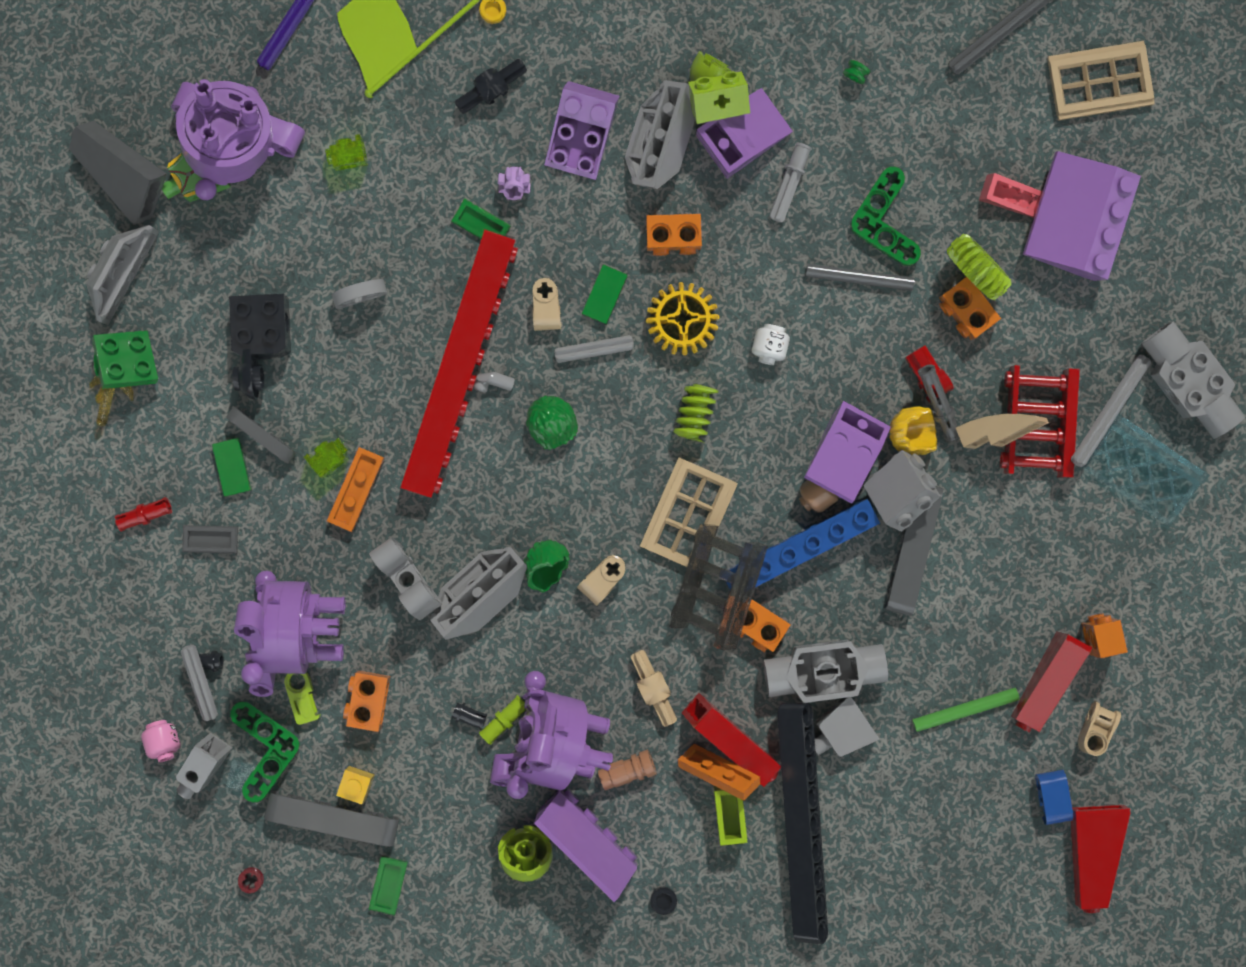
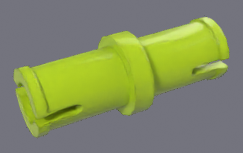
M516 695L501 712L498 710L495 713L496 717L479 732L480 736L491 745L507 728L510 730L513 727L512 723L526 710L524 707L525 702Z

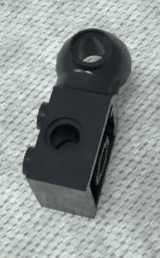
M285 294L229 296L231 351L240 356V366L233 367V387L235 391H241L252 400H258L259 391L264 389L263 366L258 365V360L283 358L291 352L289 298Z

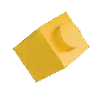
M349 766L344 771L336 796L363 804L367 799L375 775Z

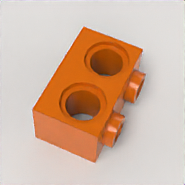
M701 214L646 216L647 251H653V255H669V250H680V255L696 254V250H701ZM662 229L666 231L668 239L664 242L655 241L653 233L656 230ZM683 229H691L695 234V238L689 242L684 241L680 237V232Z
M967 277L939 297L942 302L939 304L941 310L946 316L950 317L952 315L958 323L956 329L965 339L967 337L970 340L977 338L1001 319L981 291ZM959 292L964 295V306H958L954 303V293ZM971 314H977L981 317L982 324L979 328L973 327L970 324Z
M743 594L727 619V622L731 624L729 627L730 631L741 638L744 634L754 639L751 644L764 653L767 648L774 652L791 624ZM744 610L751 611L753 615V620L748 625H742L738 621L740 612ZM766 625H772L775 628V636L770 640H765L761 636V630Z
M1096 614L1088 616V622L1081 623L1085 643L1092 647L1089 655L1105 658L1128 652L1121 620L1111 618V615Z
M357 671L355 676L350 677L348 692L352 693L351 701L346 703L343 719H347V727L376 732L382 729L391 676ZM364 680H370L374 683L375 691L373 694H366L362 690ZM359 707H366L370 711L369 720L363 721L358 717L357 710Z

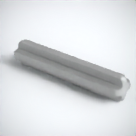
M628 335L556 348L554 353L556 361L562 363L634 349L632 336Z
M195 645L185 646L180 653L202 719L204 721L213 720L218 713Z

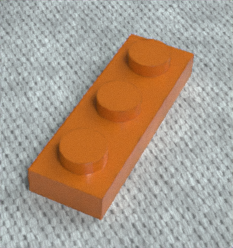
M361 447L358 448L327 522L353 532L383 464L384 457Z
M693 744L678 759L679 768L743 801L760 785V776L696 744Z

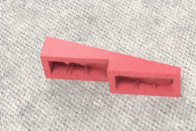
M993 173L986 176L979 201L1034 218L1043 191Z

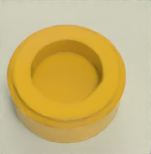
M482 0L479 7L480 15L487 23L497 24L506 16L507 9L503 0Z

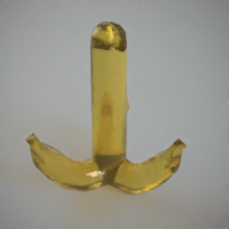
M95 376L89 383V387L93 388L101 384L100 377ZM100 386L95 396L97 404H100L96 419L98 426L103 427L107 424L115 388L102 389V386ZM131 386L119 387L131 401H134V393Z

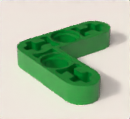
M888 167L882 172L851 220L850 228L856 236L899 264L911 266L921 256L920 247L914 241L881 221V218L905 182V175L900 168ZM893 173H896L898 175L896 180L899 184L893 183L888 192L893 194L890 197L886 191L878 189L877 186L880 185L884 188L888 182V178L885 177L886 174L891 176ZM874 195L882 196L885 200L884 207L874 209L870 204L871 197ZM867 218L869 220L867 225L872 229L875 228L876 224L880 226L875 232L873 239L868 237L872 233L870 230L864 228L860 231L857 229L859 226L856 222L857 219L863 220ZM888 232L892 235L893 242L890 246H882L879 243L878 236L880 233ZM898 239L903 241L899 245L903 249L907 250L909 247L914 249L912 251V254L915 256L914 259L904 260V253L899 249L896 250L895 254L891 252L897 245Z
M239 702L231 709L230 717L232 721L269 748L242 787L244 798L249 802L258 803L268 795L296 756L300 743L294 734L247 702ZM245 707L249 708L248 715L255 719L256 714L261 716L254 723L252 730L247 728L251 725L246 719L237 720L239 716L236 711L238 709L244 710ZM263 722H268L273 726V732L267 738L259 736L257 732L258 726ZM278 730L283 731L279 736L283 740L288 741L289 738L294 740L292 742V745L295 747L293 751L287 750L284 753L281 751L283 746L279 742L275 741L274 746L269 743L276 737ZM269 760H274L279 764V770L273 776L266 775L263 770L264 764ZM259 772L263 778L270 780L271 783L267 786L263 782L260 786L262 794L260 796L254 795L251 798L248 786L250 784L255 786L260 779L255 778Z

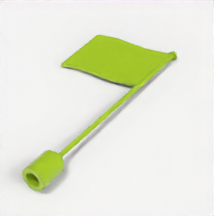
M352 0L337 13L338 22L344 38L360 65L367 86L364 92L365 96L373 98L372 94L480 0L470 1L418 48L409 23L396 0Z

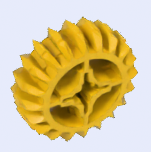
M683 282L678 284L679 291H675L673 285L670 284L668 285L670 293L668 295L661 289L658 293L662 300L660 301L654 297L651 300L657 308L648 307L647 309L648 313L655 315V317L646 319L647 324H655V327L650 328L648 332L649 334L656 332L659 334L654 338V343H658L663 339L665 342L661 349L665 351L670 344L673 346L671 350L673 355L676 354L677 347L682 348L683 356L687 355V347H691L694 354L697 353V343L702 348L707 347L706 342L703 340L704 337L711 341L714 339V336L708 330H718V326L712 324L711 321L718 320L719 315L710 313L717 309V305H707L712 299L710 294L704 299L700 297L704 291L702 287L698 289L697 294L693 293L694 284L692 283L689 284L688 291H684ZM677 298V311L673 314H667V316H660L663 307L669 301ZM686 298L697 302L704 314L689 311L686 305ZM681 305L683 306V312L687 313L686 316L689 315L690 318H693L686 321L684 332L682 331V326L679 325L680 321L677 323L675 320L680 315ZM698 322H705L702 332L695 338L688 340L689 326ZM661 324L674 325L679 331L680 340L673 339L667 335Z

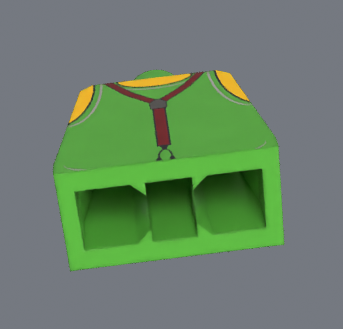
M181 153L168 163L167 168L173 178L163 184L162 191L168 199L182 193L186 200L192 202L200 199L195 194V186L202 178L194 173V170L186 162L183 153ZM229 183L227 185L216 184V193L231 186Z

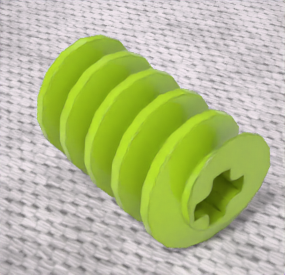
M693 384V386L684 387V391L690 394V396L682 397L681 401L688 406L679 408L678 411L685 417L676 419V422L682 428H675L673 432L679 437L705 443L699 439V436L708 435V432L702 428V425H710L711 422L704 416L714 412L707 407V404H716V400L711 398L710 394L719 393V390Z

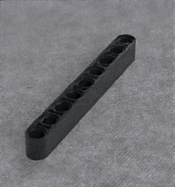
M781 703L778 708V730L793 936L796 942L824 944L828 937V919L813 710L809 703Z

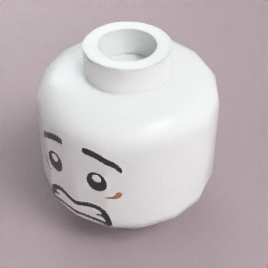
M764 324V328L757 329L752 353L759 357L758 362L774 365L775 361L785 359L790 341L789 335L785 333V328Z

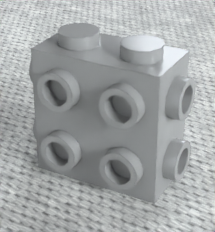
M901 450L863 485L885 524L901 532L909 527L924 511L931 508L933 503L941 497L935 488L937 486L936 481L931 475L926 473L923 468L925 463L917 454L911 455Z

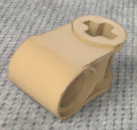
M549 278L539 279L533 285L534 331L561 329V311L557 286ZM543 284H547L550 289H553V292L548 293V298H544L541 293H538V289H542Z
M608 556L595 570H592L586 576V579L577 588L597 606L623 577L625 573L624 561L619 556ZM607 563H619V573L613 572L608 574L609 567Z
M1094 701L1089 708L1084 726L1078 737L1080 750L1094 756L1105 753L1112 735L1120 722L1121 712L1117 710L1112 712L1101 707L1099 702ZM1091 736H1096L1097 746L1090 750L1087 745L1088 739Z

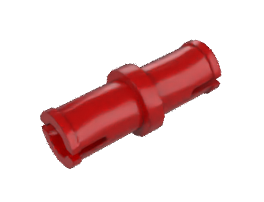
M167 497L147 505L142 503L137 505L136 509L115 515V523L121 532L139 524L147 525L153 519L171 514L172 506Z

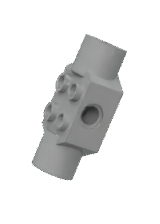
M1171 321L1141 343L1156 362L1151 374L1152 378L1182 418L1197 417L1213 439L1227 433L1245 418L1243 412L1230 397L1235 383L1203 341L1190 343L1175 322Z
M846 639L793 647L790 656L763 660L768 697L797 694L803 703L858 696L862 685L888 682L887 660L882 644L855 648L852 642Z

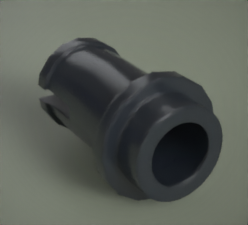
M217 650L212 651V653L199 654L203 670L212 669L213 672H217L218 669L223 668L224 657Z
M464 702L463 704L457 703L451 718L455 719L456 723L461 721L481 730L487 714L465 706L466 703Z

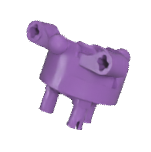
M205 79L199 81L200 85L198 83L194 85L189 82H182L171 108L176 112V130L183 156L188 165L194 170V173L202 178L195 186V194L200 199H212L216 195V184L227 185L228 183H236L250 178L268 156L274 155L275 151L286 157L293 158L305 131L294 123L269 115L265 103L254 87L244 86L231 81L210 83Z
M267 570L257 574L255 589L258 603L243 601L238 604L234 633L249 642L251 646L249 652L245 653L247 664L241 671V678L244 682L250 684L249 692L251 694L267 697L273 694L276 673L305 674L309 663H317L318 660L343 661V644H319L317 635H339L338 628H330V626H339V618L327 619L318 618L321 613L345 614L346 601L345 597H320V594H312L310 584L306 581H277L276 576Z
M539 671L529 672L524 680L527 692L522 698L525 699L524 707L526 712L519 720L521 730L518 744L515 746L517 752L496 754L490 778L491 784L506 787L507 793L514 799H521L527 794V783L563 790L569 785L574 775L591 779L594 775L595 767L608 771L611 765L607 763H612L613 761L612 753L591 749L585 742L587 730L606 734L609 730L610 719L588 714L583 700L542 690L546 684V678L543 673Z

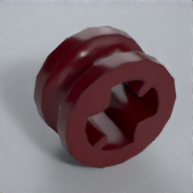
M254 867L245 869L238 877L239 888L249 894L258 891L264 882L262 872ZM248 873H251V877L254 875L257 877V881L254 883L255 887H250L251 884L247 886L244 883Z

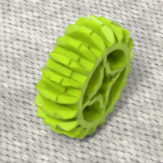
M962 234L947 248V254L957 267L988 298L996 300L999 296L1006 293L1007 289L1011 286V279L1005 271L968 234Z

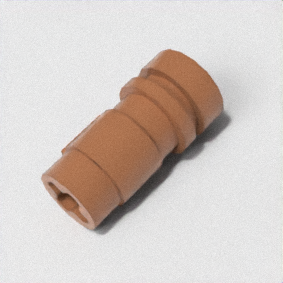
M648 749L639 752L638 756L636 754L631 755V758L625 761L622 759L611 763L608 771L604 769L598 770V775L605 791L631 783L636 779L644 780V776L650 778L657 775Z

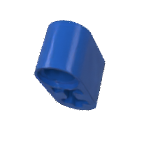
M1064 770L1036 774L1035 780L1040 806H1043L1045 815L1042 817L1044 824L1050 825L1073 821L1070 792Z

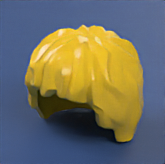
M920 406L905 408L894 416L890 424L889 437L897 451L903 450L911 455H926L936 451L937 431L935 419L930 408Z

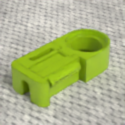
M307 672L301 674L305 679V685L301 689L292 687L290 679L294 674H287L284 684L296 723L301 725L319 719L321 714L317 715L318 711L312 693H310L314 689L309 674Z

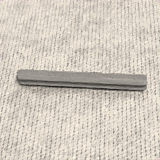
M1141 354L1136 357L1072 456L1071 461L1079 467L1086 465L1150 366L1151 360Z

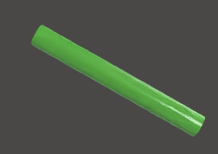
M1014 687L912 719V722L915 725V731L919 732L1019 701L1020 698L1017 689Z

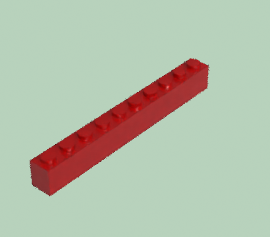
M484 229L400 487L402 489L432 498L433 493H439L443 479L438 476L441 467L447 469L451 453L447 452L449 442L455 443L460 427L455 426L458 416L464 417L468 402L464 401L466 390L472 392L477 377L472 375L475 364L480 366L485 352L480 347L483 339L489 340L493 325L489 324L492 313L497 315L502 300L497 298L500 288H506L510 274L505 271L508 262L514 263L518 248L514 247L515 239Z

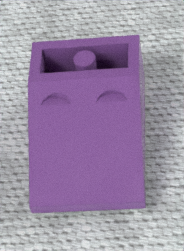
M568 81L562 91L544 165L596 180L620 96Z
M762 88L749 95V114L706 122L697 129L696 137L726 179L793 132Z
M843 401L831 416L804 478L852 504L880 453L891 427Z

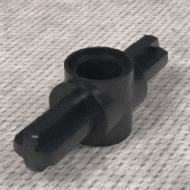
M517 59L499 72L497 69L490 68L481 73L473 81L475 88L455 101L459 111L465 114L483 101L491 105L495 103L494 99L500 95L504 97L509 90L507 85L527 72L525 64L522 60Z

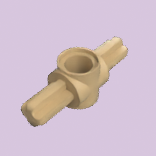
M644 650L637 651L631 655V660L640 677L637 681L640 693L646 705L654 706L664 727L670 726L677 721V717L668 700V697L671 696L670 689L662 673L654 671Z

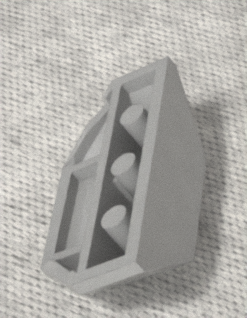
M664 80L660 84V88L653 92L640 106L625 155L634 185L658 189L680 171L695 122L691 111L689 85L687 83Z
M150 225L114 235L110 241L107 240L100 250L101 257L98 263L93 264L87 274L89 279L86 283L97 321L109 325L159 233L157 229Z
M511 547L480 552L441 588L438 597L442 605L434 610L430 621L446 640L479 631L519 594L527 565Z

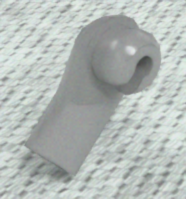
M497 372L483 373L477 375L473 387L475 390L483 393L487 392L488 385H494L511 391L515 379Z

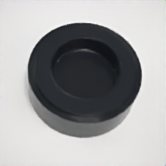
M665 886L656 888L650 897L651 907L658 914H670L677 906L675 892Z

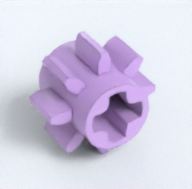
M507 167L505 174H498V192L504 193L507 199L521 200L524 193H530V174H525L521 167Z

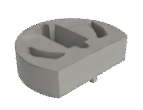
M375 279L342 288L332 293L335 308L341 309L387 295V289L383 279Z

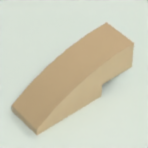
M1000 414L967 422L956 427V430L965 448L976 449L988 442L993 446L1003 447L1049 422L1047 418L1033 415Z

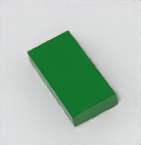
M465 198L451 220L452 223L479 239H482L484 229L506 236L511 225Z
M603 264L582 311V315L607 325L628 275Z
M240 438L212 444L224 497L252 491Z
M381 856L369 910L395 916L408 865L407 861Z

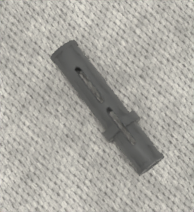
M926 365L919 369L918 374L922 379L934 409V419L940 424L945 440L954 441L959 438L956 430L958 425L954 417L956 412L949 405L935 371V366ZM932 385L935 386L939 398H936ZM942 408L944 409V411H945V413H946V416H947V418H948V421H946L945 418H944V415H943L942 410H941Z

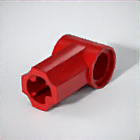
M926 345L905 357L919 381V388H923L926 394L922 379L918 374L919 369L926 365L935 366V371L945 394L954 389L950 378L943 369L939 368ZM932 385L936 398H939L935 386ZM927 395V397H925V398L927 399V401H928L929 403H931V402H930V399H929V397H928V395Z

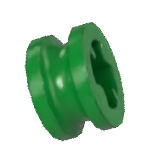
M849 60V68L844 69L843 74L859 84H864L866 81L864 77L870 74V69L858 61Z

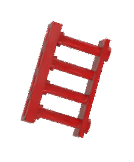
M1020 365L1011 366L1010 371L1005 372L1004 386L1009 388L1007 414H1017V412L1054 414L1061 418L1060 428H1057L1056 431L1034 430L1018 438L1020 440L1053 441L1059 445V455H1055L1054 458L1016 456L1015 440L1005 445V452L1000 454V468H1004V474H1014V466L1053 468L1054 471H1058L1057 477H1074V463L1071 461V458L1075 453L1080 369H1065L1059 377L1020 375ZM1019 385L1058 388L1059 391H1062V401H1058L1057 404L1018 402Z

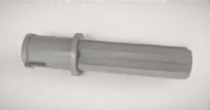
M797 142L789 164H786L784 167L786 172L769 218L776 222H783L785 220L800 177L805 174L803 169L812 150L808 145Z

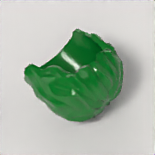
M546 395L539 397L538 400L531 403L527 411L526 425L531 437L544 449L551 450L567 444L569 440H573L578 432V424L574 410L569 403L560 397Z
M549 539L534 543L523 561L527 565L525 574L527 575L528 587L544 593L549 590L551 585L559 582L562 572L568 568L570 560L569 552L564 545Z

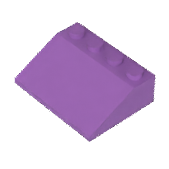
M1056 151L1023 255L1093 281L1108 280L1141 176L1116 166Z
M569 789L565 792L558 790L538 810L534 824L615 902L637 869V863L635 862L637 856L627 846L622 849L615 842L618 839L617 836L607 827L603 830L596 823L599 819L591 810L587 808L583 811L576 804L579 799Z

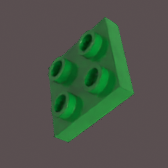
M148 330L93 335L94 370L96 376L100 377L102 389L157 383L158 375Z

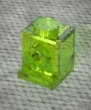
M360 134L355 135V141H352L351 138L339 139L335 141L336 144L329 145V148L325 149L328 165L333 164L336 171L368 165L364 140Z
M339 438L330 443L327 440L322 442L314 449L316 453L314 456L312 454L304 456V459L320 478L327 477L349 459L345 454L348 448Z

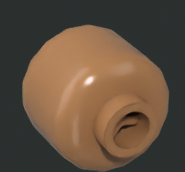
M809 480L800 486L802 497L799 500L808 511L813 509L818 513H822L839 499V496Z

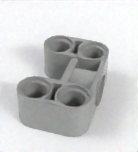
M390 537L372 550L369 555L377 567L389 576L401 593L398 597L406 610L416 619L422 620L440 607L442 602L420 574L412 558L405 554L402 549L404 547L393 537ZM409 576H414L413 584L405 587V580Z

